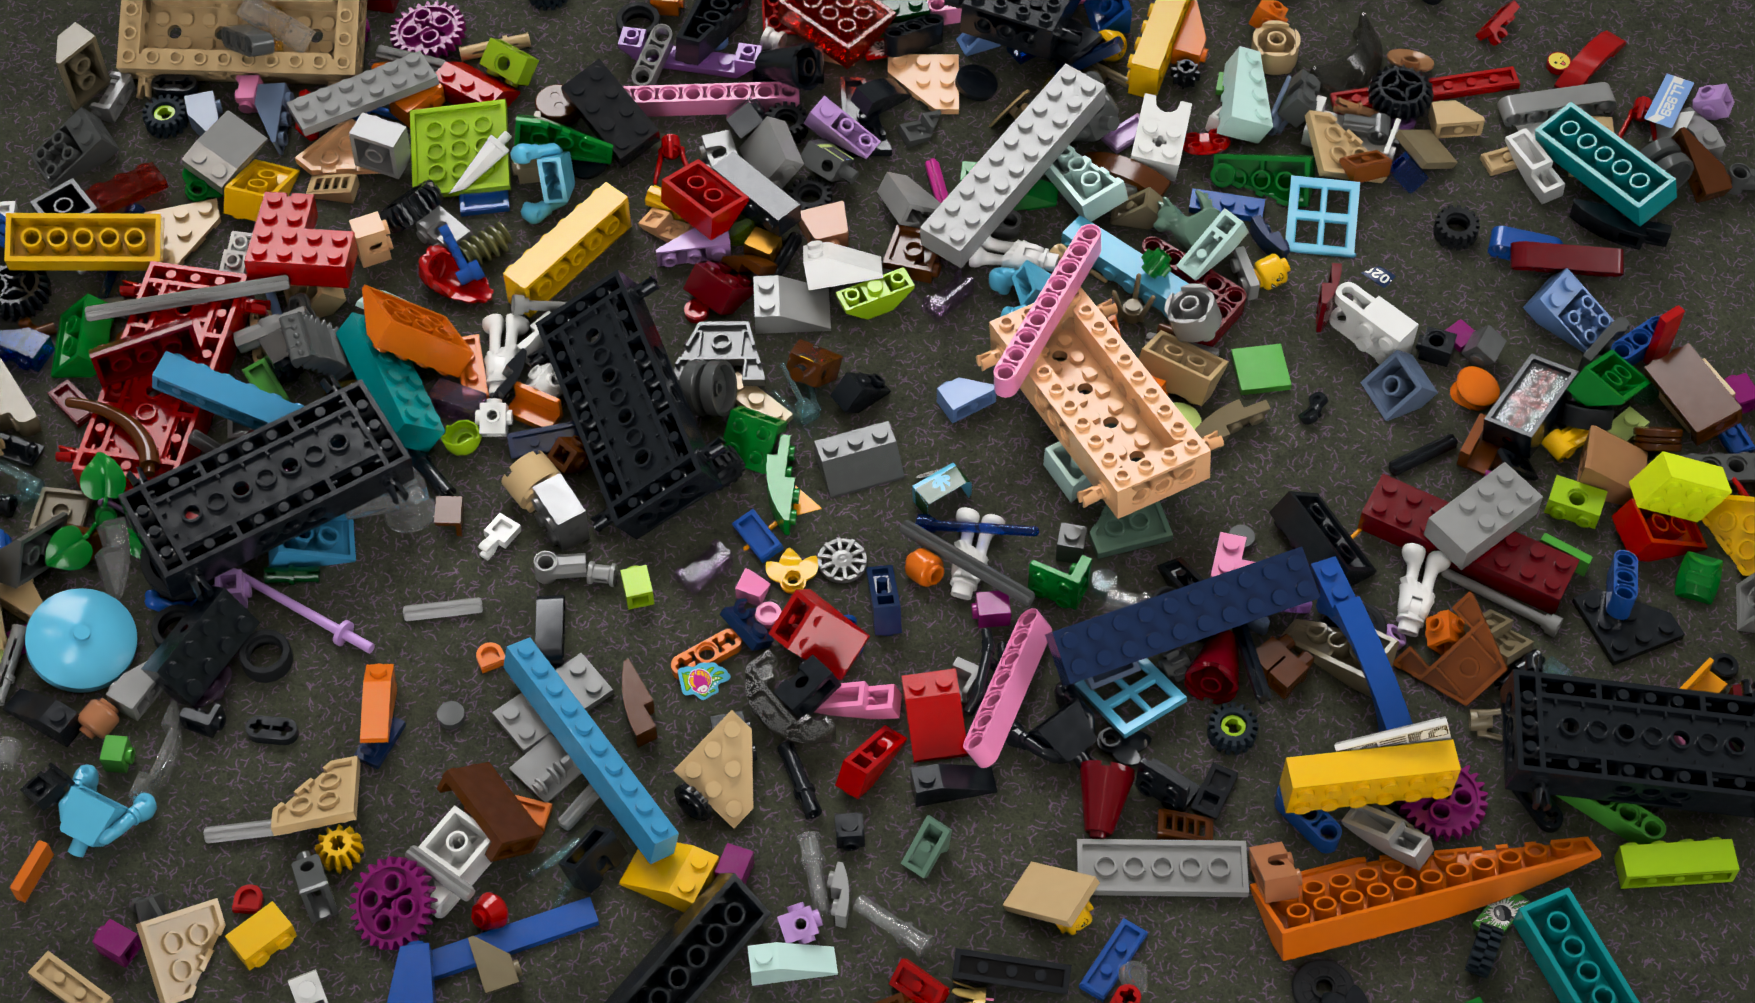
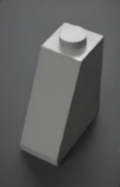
M887 172L877 190V193L897 222L904 226L920 228L941 204L907 175Z

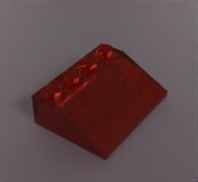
M779 0L778 21L807 42L816 44L814 45L816 48L823 47V53L846 69H849L866 55L896 17L897 13L879 0Z

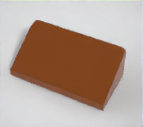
M1378 150L1345 156L1339 160L1349 180L1360 183L1388 177L1392 165V160Z

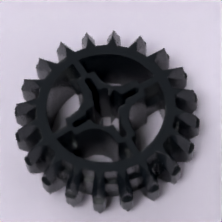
M1394 64L1391 68L1385 66L1382 71L1378 70L1368 87V100L1372 104L1373 110H1377L1378 113L1387 114L1395 120L1399 118L1406 123L1410 118L1416 121L1419 116L1423 117L1431 107L1434 96L1429 77L1423 76L1422 70L1416 72L1414 66L1409 69L1404 64L1402 67H1397Z
M432 180L424 181L403 195H400V197L384 208L380 213V219L387 221L391 234L399 233L423 219V217L430 214L431 211L440 205L443 201L441 190Z
M0 265V292H2L0 294V317L5 322L10 317L16 322L18 317L26 318L28 314L35 317V310L43 311V304H49V296H52L51 281L46 271L9 270L7 265Z

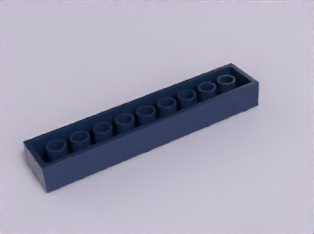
M1299 547L1045 634L1062 686H1066L1320 598L1303 547Z

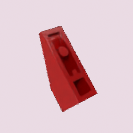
M884 725L843 760L835 786L845 791L848 795L859 799L875 784L908 738Z

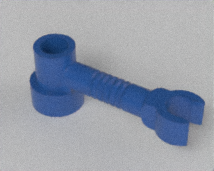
M445 224L438 228L459 268V271L455 272L461 285L463 286L475 279L479 281L486 277L477 259L467 263L448 225Z

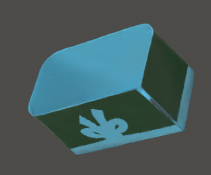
M951 463L912 486L913 502L926 518L930 520L928 518V505L925 501L931 504L960 486L969 498L972 494V483L954 463Z

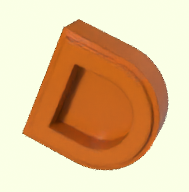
M489 642L478 648L476 658L482 674L504 666L505 654L500 645Z

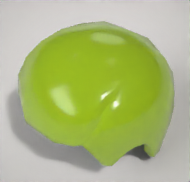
M460 420L452 425H447L444 435L440 438L448 452L456 456H464L473 453L477 449L482 435L479 434V426L470 420Z

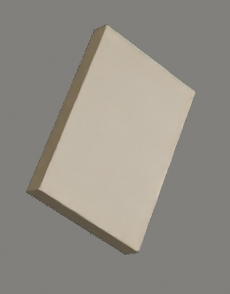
M1031 861L1002 906L1011 913L1072 927L1100 882L1096 876Z

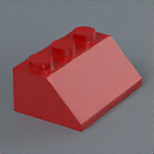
M446 61L435 72L439 83L443 85L445 100L454 105L505 99L508 108L521 94L515 88L464 62Z
M699 159L662 179L661 202L710 240L730 230L749 201V197Z

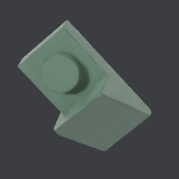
M927 815L901 864L922 878H927L940 854L948 851L952 829L932 816Z

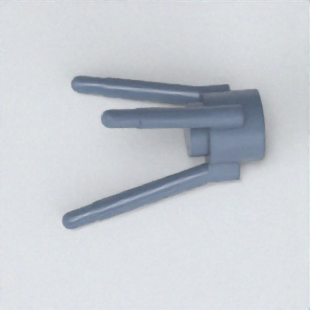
M1290 75L1287 76L1273 109L1270 110L1273 128L1267 133L1268 135L1281 134L1284 127L1289 123L1286 120L1282 122L1281 116L1278 115L1277 111L1292 77Z

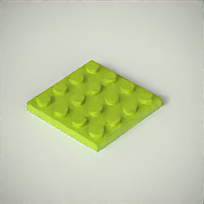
M501 99L410 110L412 188L424 181L432 180L441 190L443 197L511 190L510 154L508 152L469 187L450 193L484 146L489 136L492 135L498 139L504 131L508 132L506 100ZM508 141V142L506 143V145H505L508 149H509V141Z

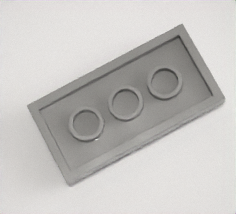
M582 653L555 670L587 712L614 694L611 686ZM520 693L492 712L496 721L524 754L549 734L553 735L523 693Z

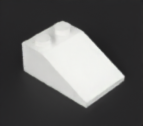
M820 240L811 241L803 246V263L808 290L883 278L881 256L831 242L822 243Z

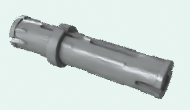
M12 624V629L0 662V706H4L10 685L14 684L16 678L14 673L25 643L27 628L23 625Z

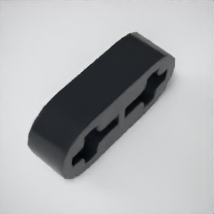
M161 74L154 77L151 82L154 94L157 97L163 95V98H166L167 94H169L172 99L174 96H177L179 99H185L184 96L199 92L197 81L192 75Z
M254 716L245 725L249 739L255 743L290 745L299 736L298 727L295 721L290 718ZM259 725H262L263 729H261L259 733L255 734L254 729H257ZM286 727H289L291 732H287L286 736H282L281 732Z

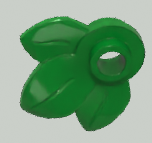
M183 169L182 178L186 183L185 195L190 201L200 202L205 201L207 198L215 199L223 196L204 180L199 179L187 169ZM197 189L200 190L202 193L196 194L193 192V190Z

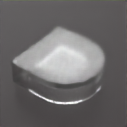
M1129 961L1123 964L1119 969L1121 984L1134 985L1141 994L1146 993L1147 965L1137 961Z

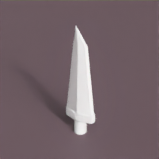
M504 131L498 139L490 135L450 193L469 187L510 150L505 145L512 136L507 131Z

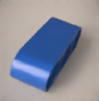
M1496 226L1491 231L1488 253L1492 257L1498 256V258L1511 261V243L1528 241L1563 244V242L1559 238L1507 226Z
M1660 316L1651 317L1615 341L1610 350L1613 349L1632 366L1644 359Z
M1618 550L1614 554L1607 573L1606 611L1613 618L1624 620L1630 616L1638 595V558L1630 551Z
M1279 785L1274 801L1278 812L1318 851L1322 853L1334 852L1338 848L1342 834L1339 823L1322 809L1302 814L1310 815L1313 817L1312 820H1307L1302 815L1295 813H1286ZM1328 834L1332 836L1333 839H1326L1322 835Z

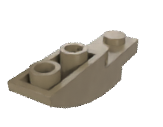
M1240 399L1216 410L1200 423L1195 431L1202 438L1217 430L1218 436H1222L1225 446V441L1230 434L1238 432L1243 428V425L1248 423L1252 426L1265 420V415L1271 408L1267 400L1244 408ZM1218 447V448L1212 450L1211 452L1216 451V450H1219V449H1221L1222 447Z

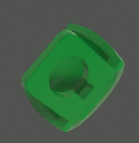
M1687 551L1677 574L1675 595L1711 605L1720 585L1723 560Z

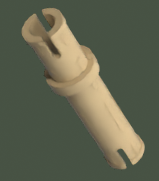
M528 32L510 37L503 35L501 40L518 49L531 47ZM489 41L460 46L459 51L462 62L482 57Z

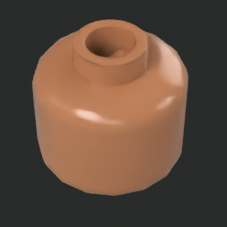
M104 698L100 700L92 699L79 714L78 722L82 725L79 730L91 740L95 736L105 739V736L109 735L120 721L117 715L119 710Z

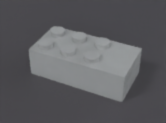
M1504 462L1430 516L1424 536L1460 570H1463L1538 513L1543 496Z

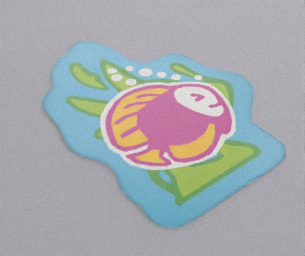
M714 662L699 663L695 667L687 666L678 669L683 694H694L701 700H705L718 693V685L731 678V675L725 668L718 666Z

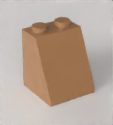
M1591 425L1580 454L1576 481L1608 491L1605 502L1625 505L1631 498L1634 499L1629 481L1649 464L1647 463L1648 452L1597 426Z

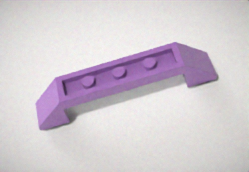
M623 26L619 38L618 47L636 61H638L647 41L646 29ZM739 43L736 55L712 52L698 66L676 61V46H673L663 68L738 78L756 68L755 60L759 53L762 52V46ZM652 55L647 61L655 62L659 57Z

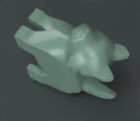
M1196 190L1195 193L1200 203L1201 211L1190 217L1185 216L1165 196L1162 198L1163 203L1161 201L1157 202L1160 210L1157 212L1158 219L1153 224L1154 228L1158 232L1170 231L1185 253L1190 250L1220 214V211L1212 206V199H1208V193L1204 194L1200 190Z

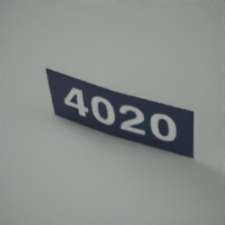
M1381 266L1361 272V274L1383 288L1396 277Z

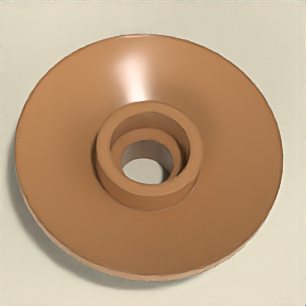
M1394 49L1387 54L1388 61L1397 67H1402L1404 64L1406 68L1410 69L1414 66L1416 72L1421 70L1422 72L1430 71L1434 67L1433 59L1418 51Z

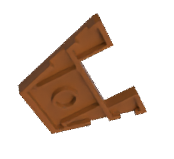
M1471 591L1452 607L1471 630L1446 653L1429 666L1409 646L1393 662V665L1424 681L1465 706L1471 704L1508 670L1476 597Z

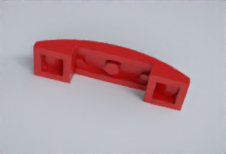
M1608 30L1600 33L1572 60L1556 81L1554 87L1564 88L1587 84L1591 76L1611 56L1614 57L1627 42Z

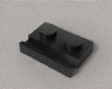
M51 762L48 764L50 768L45 773L40 771L20 789L30 801L43 811L59 802L61 795L65 793L63 789L68 784L73 786L75 784L69 775Z

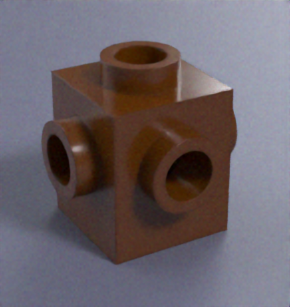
M576 435L558 437L547 455L555 467L565 474L579 473L589 464V458L582 440Z

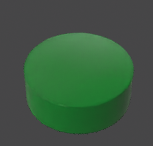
M1219 163L1211 170V181L1217 187L1224 188L1230 186L1236 179V171L1229 163Z

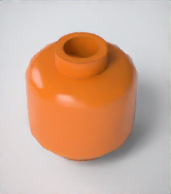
M919 548L907 556L905 573L908 578L917 584L929 587L939 583L943 578L944 562L941 557L930 550Z

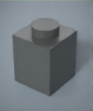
M1487 325L1472 333L1461 354L1473 366L1484 368L1496 362L1507 341L1490 325Z
M1061 522L1055 560L1078 563L1084 554L1087 536L1086 526Z

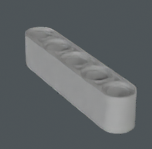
M1606 82L1508 95L1498 101L1497 107L1504 125L1512 127L1511 125L1533 124L1534 121L1536 123L1545 122L1570 102H1573L1589 115L1604 114V111L1605 113H1610L1617 107V102L1610 85Z

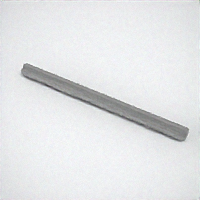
M279 275L85 307V316L87 321H96L288 290L290 282L287 275Z

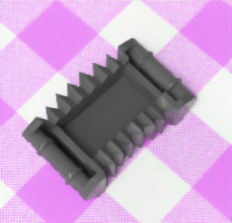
M299 311L279 318L281 333L287 346L286 351L289 353L291 363L295 368L303 365V368L307 370L310 368L312 371L317 369L318 373L322 372V375L327 374L329 379L330 375H334L338 383L353 381L355 374L336 335L338 326L333 328L331 322L326 324L325 319L320 321L319 317L313 318V315L308 317L307 314L302 315V312Z

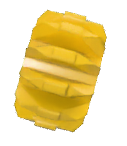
M338 824L335 831L327 827V835H319V844L315 845V852L320 856L322 865L329 872L336 868L337 873L341 874L344 866H347V869L352 871L353 866L351 862L360 863L361 857L359 854L364 853L360 834L354 833L353 828L350 826L343 830V827Z

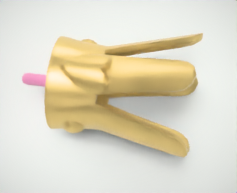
M953 980L954 983L969 988H954L951 991L959 997L973 1000L966 1003H985L986 1000L994 1001V998H986V987L974 988Z

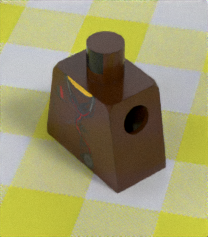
M799 339L789 354L784 374L796 382H802L812 387H820L837 379L843 356Z

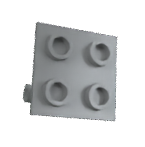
M552 734L543 738L509 768L542 801L547 803L582 774Z

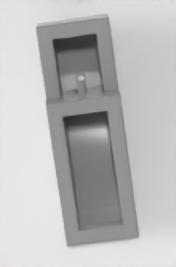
M1368 805L1361 808H1351L1341 821L1346 828L1371 846L1418 871L1434 851L1430 836L1406 827L1403 819Z

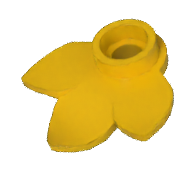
M787 548L779 562H766V573L771 580L780 583L783 591L793 594L796 589H804L806 581L817 574L818 558L817 556H810L802 560L793 549ZM791 580H796V581H797V583H795V584H790V583H788V582L791 581Z

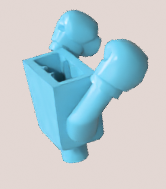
M520 143L514 146L510 152L514 163L527 164L532 159L537 160L544 201L538 203L525 202L521 209L523 219L530 224H537L551 215L552 211L566 205L575 186L571 155L569 151L563 152L562 148L555 143L542 145Z
M1028 260L1018 270H1015V268L1009 269V267L992 269L989 273L990 288L998 291L999 294L1007 295L1011 287L1015 286L1021 305L1014 308L1006 306L1003 308L1000 317L1034 303L1051 274Z
M81 765L75 771L72 778L75 784L73 786L69 784L68 791L58 804L61 821L60 831L73 837L68 852L83 858L88 846L103 847L123 835L133 825H138L151 819L157 810L156 801L151 794L144 792L140 793L134 800L133 805L128 808L96 792L99 784L98 771L93 765Z

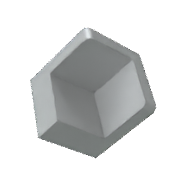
M957 656L952 667L953 669L956 668L961 702L967 704L973 686H975L979 666Z

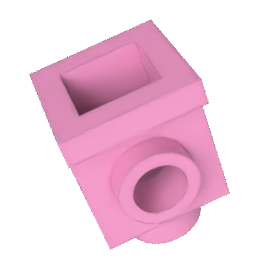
M237 75L236 81L239 86L235 90V100L239 103L238 109L247 114L258 112L255 106L258 84H264L260 75Z

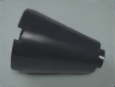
M803 42L759 53L755 60V67L762 76L803 91H811L818 85V83H815L818 76L822 77L823 57L821 51L814 47L816 44Z

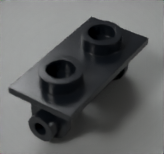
M0 431V439H3L5 442V449H1L4 455L0 457L33 467L45 446Z

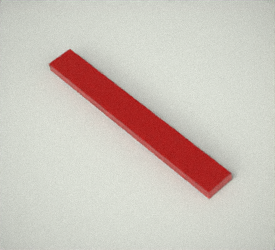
M1513 66L1429 78L1434 94L1432 101L1513 90L1520 87V82ZM1368 87L1330 93L1329 98L1332 107L1338 105L1335 104V101L1338 97L1354 103L1361 102L1362 106L1373 109L1372 104L1368 100Z

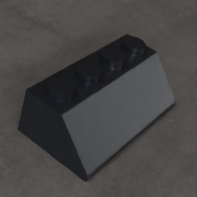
M1289 491L1269 512L1274 518L1276 527L1288 537L1290 546L1293 549L1303 547L1309 567L1312 563L1336 556L1351 587L1377 572L1318 493Z

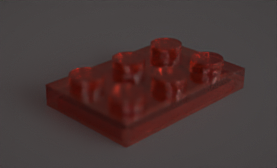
M153 162L142 163L127 173H119L113 179L104 183H96L84 192L98 208L99 213H112L169 188L165 177Z

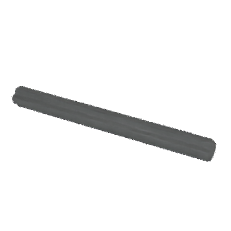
M905 520L900 526V532L904 536L1020 603L1030 606L1034 601L1035 593L910 520Z

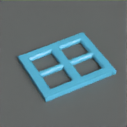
M1291 175L1285 235L1290 252L1347 258L1356 257L1354 250L1360 182ZM1300 187L1321 189L1319 211L1298 209ZM1328 190L1349 192L1348 214L1326 212ZM1297 220L1318 222L1316 244L1295 242ZM1325 223L1347 225L1345 247L1323 245Z
M1148 658L1138 661L1140 668L1147 676L1130 686L1122 678L1114 681L1122 691L1105 701L1094 690H1090L1084 680L1074 684L1081 695L1124 739L1187 702V697ZM1156 683L1170 698L1151 708L1138 693ZM1131 698L1145 713L1126 724L1113 708Z

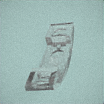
M171 700L161 722L166 738L150 774L139 771L128 796L132 804L140 793H149L154 797L166 783L176 766L184 738V727L179 717L181 710L177 701Z

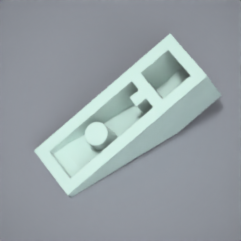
M1224 208L1176 266L1193 280L1197 281L1229 255L1249 233L1244 222Z
M780 942L748 946L752 986L838 975L833 946Z

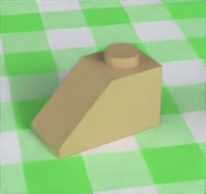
M1456 100L1432 102L1428 115L1431 130L1437 138L1479 136L1482 133L1485 122L1483 116Z

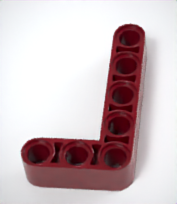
M1147 237L1142 242L1141 254H1144L1148 248L1151 251H1155L1157 247L1162 249L1172 258L1169 262L1172 268L1171 273L1189 284L1205 285L1213 293L1222 314L1221 325L1215 332V337L1212 340L1194 343L1214 347L1243 314L1246 302L1245 290L1212 269L1197 281L1193 280L1176 266L1185 253L1158 237Z

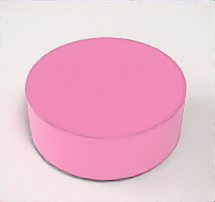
M774 602L761 603L756 608V622H759L766 629H771L782 612L781 608Z

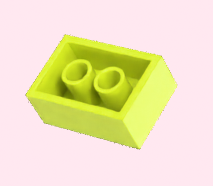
M1664 451L1629 481L1638 508L1697 523L1732 493L1723 467Z

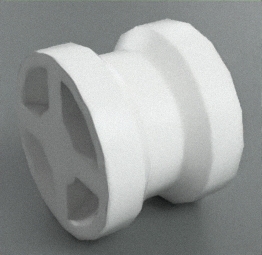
M767 27L762 34L760 46H762L763 50L785 47L787 33L783 31L776 32L774 28Z

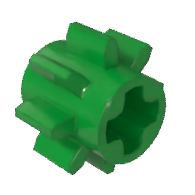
M1158 247L1155 251H1151L1148 248L1141 257L1144 262L1141 268L1154 279L1158 275L1165 278L1172 270L1169 264L1172 258Z

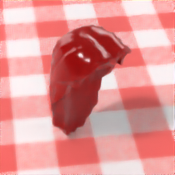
M439 245L429 246L426 254L420 257L418 261L419 277L433 291L444 297L467 304L476 302L486 303L492 300L494 290L489 287L490 284L486 277L479 281L475 279L463 286L461 285L455 272L459 271V268L452 253L445 247Z

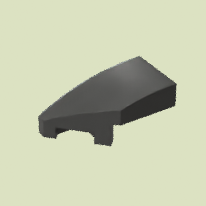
M936 110L922 113L921 119L918 121L899 124L897 132L908 148L931 139L941 111Z

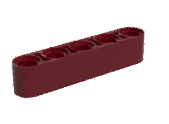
M1528 241L1511 243V269L1558 273L1568 268L1574 275L1619 277L1624 275V250L1619 248Z

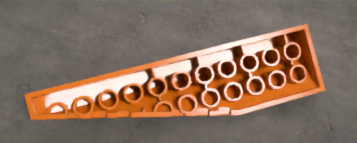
M1589 837L1551 840L1550 845L1536 843V841L1524 842V847L1509 848L1508 844H1500L1495 846V850L1484 851L1482 846L1435 850L1434 855H1430L1419 871L1396 859H1392L1388 855H1379V860L1366 862L1365 857H1357L1300 871L1302 885L1299 886V898L1265 904L1256 883L1250 884V890L1272 945L1281 959L1286 961L1429 924L1495 903L1601 857V851Z

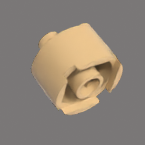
M1279 20L1264 22L1262 27L1255 29L1251 49L1260 51L1265 74L1281 75L1289 74L1297 63L1301 41L1300 34L1296 29L1295 31L1291 29L1288 23Z
M532 451L519 458L510 466L511 474L508 477L504 474L501 483L519 506L531 513L535 510L531 501L534 498L532 487L559 474L560 471L543 451H539L537 455Z

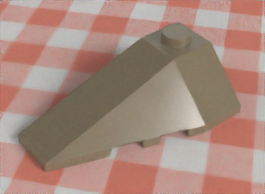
M1295 619L1281 635L1288 634L1296 643L1294 650L1299 653L1307 651L1314 657L1316 665L1350 688L1372 698L1361 665L1340 628L1329 627L1323 622ZM1376 630L1392 667L1399 641Z

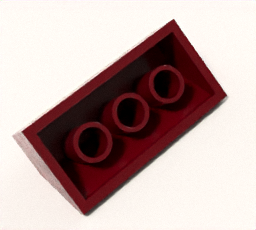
M189 317L178 319L156 328H150L147 331L126 336L120 340L102 344L88 350L102 388L155 371L165 351L181 354L186 359L203 355Z

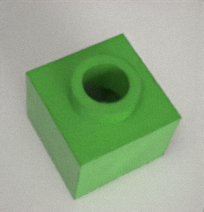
M106 735L99 759L104 770L107 772L127 773L129 764H133L135 760V748L132 747L127 736Z

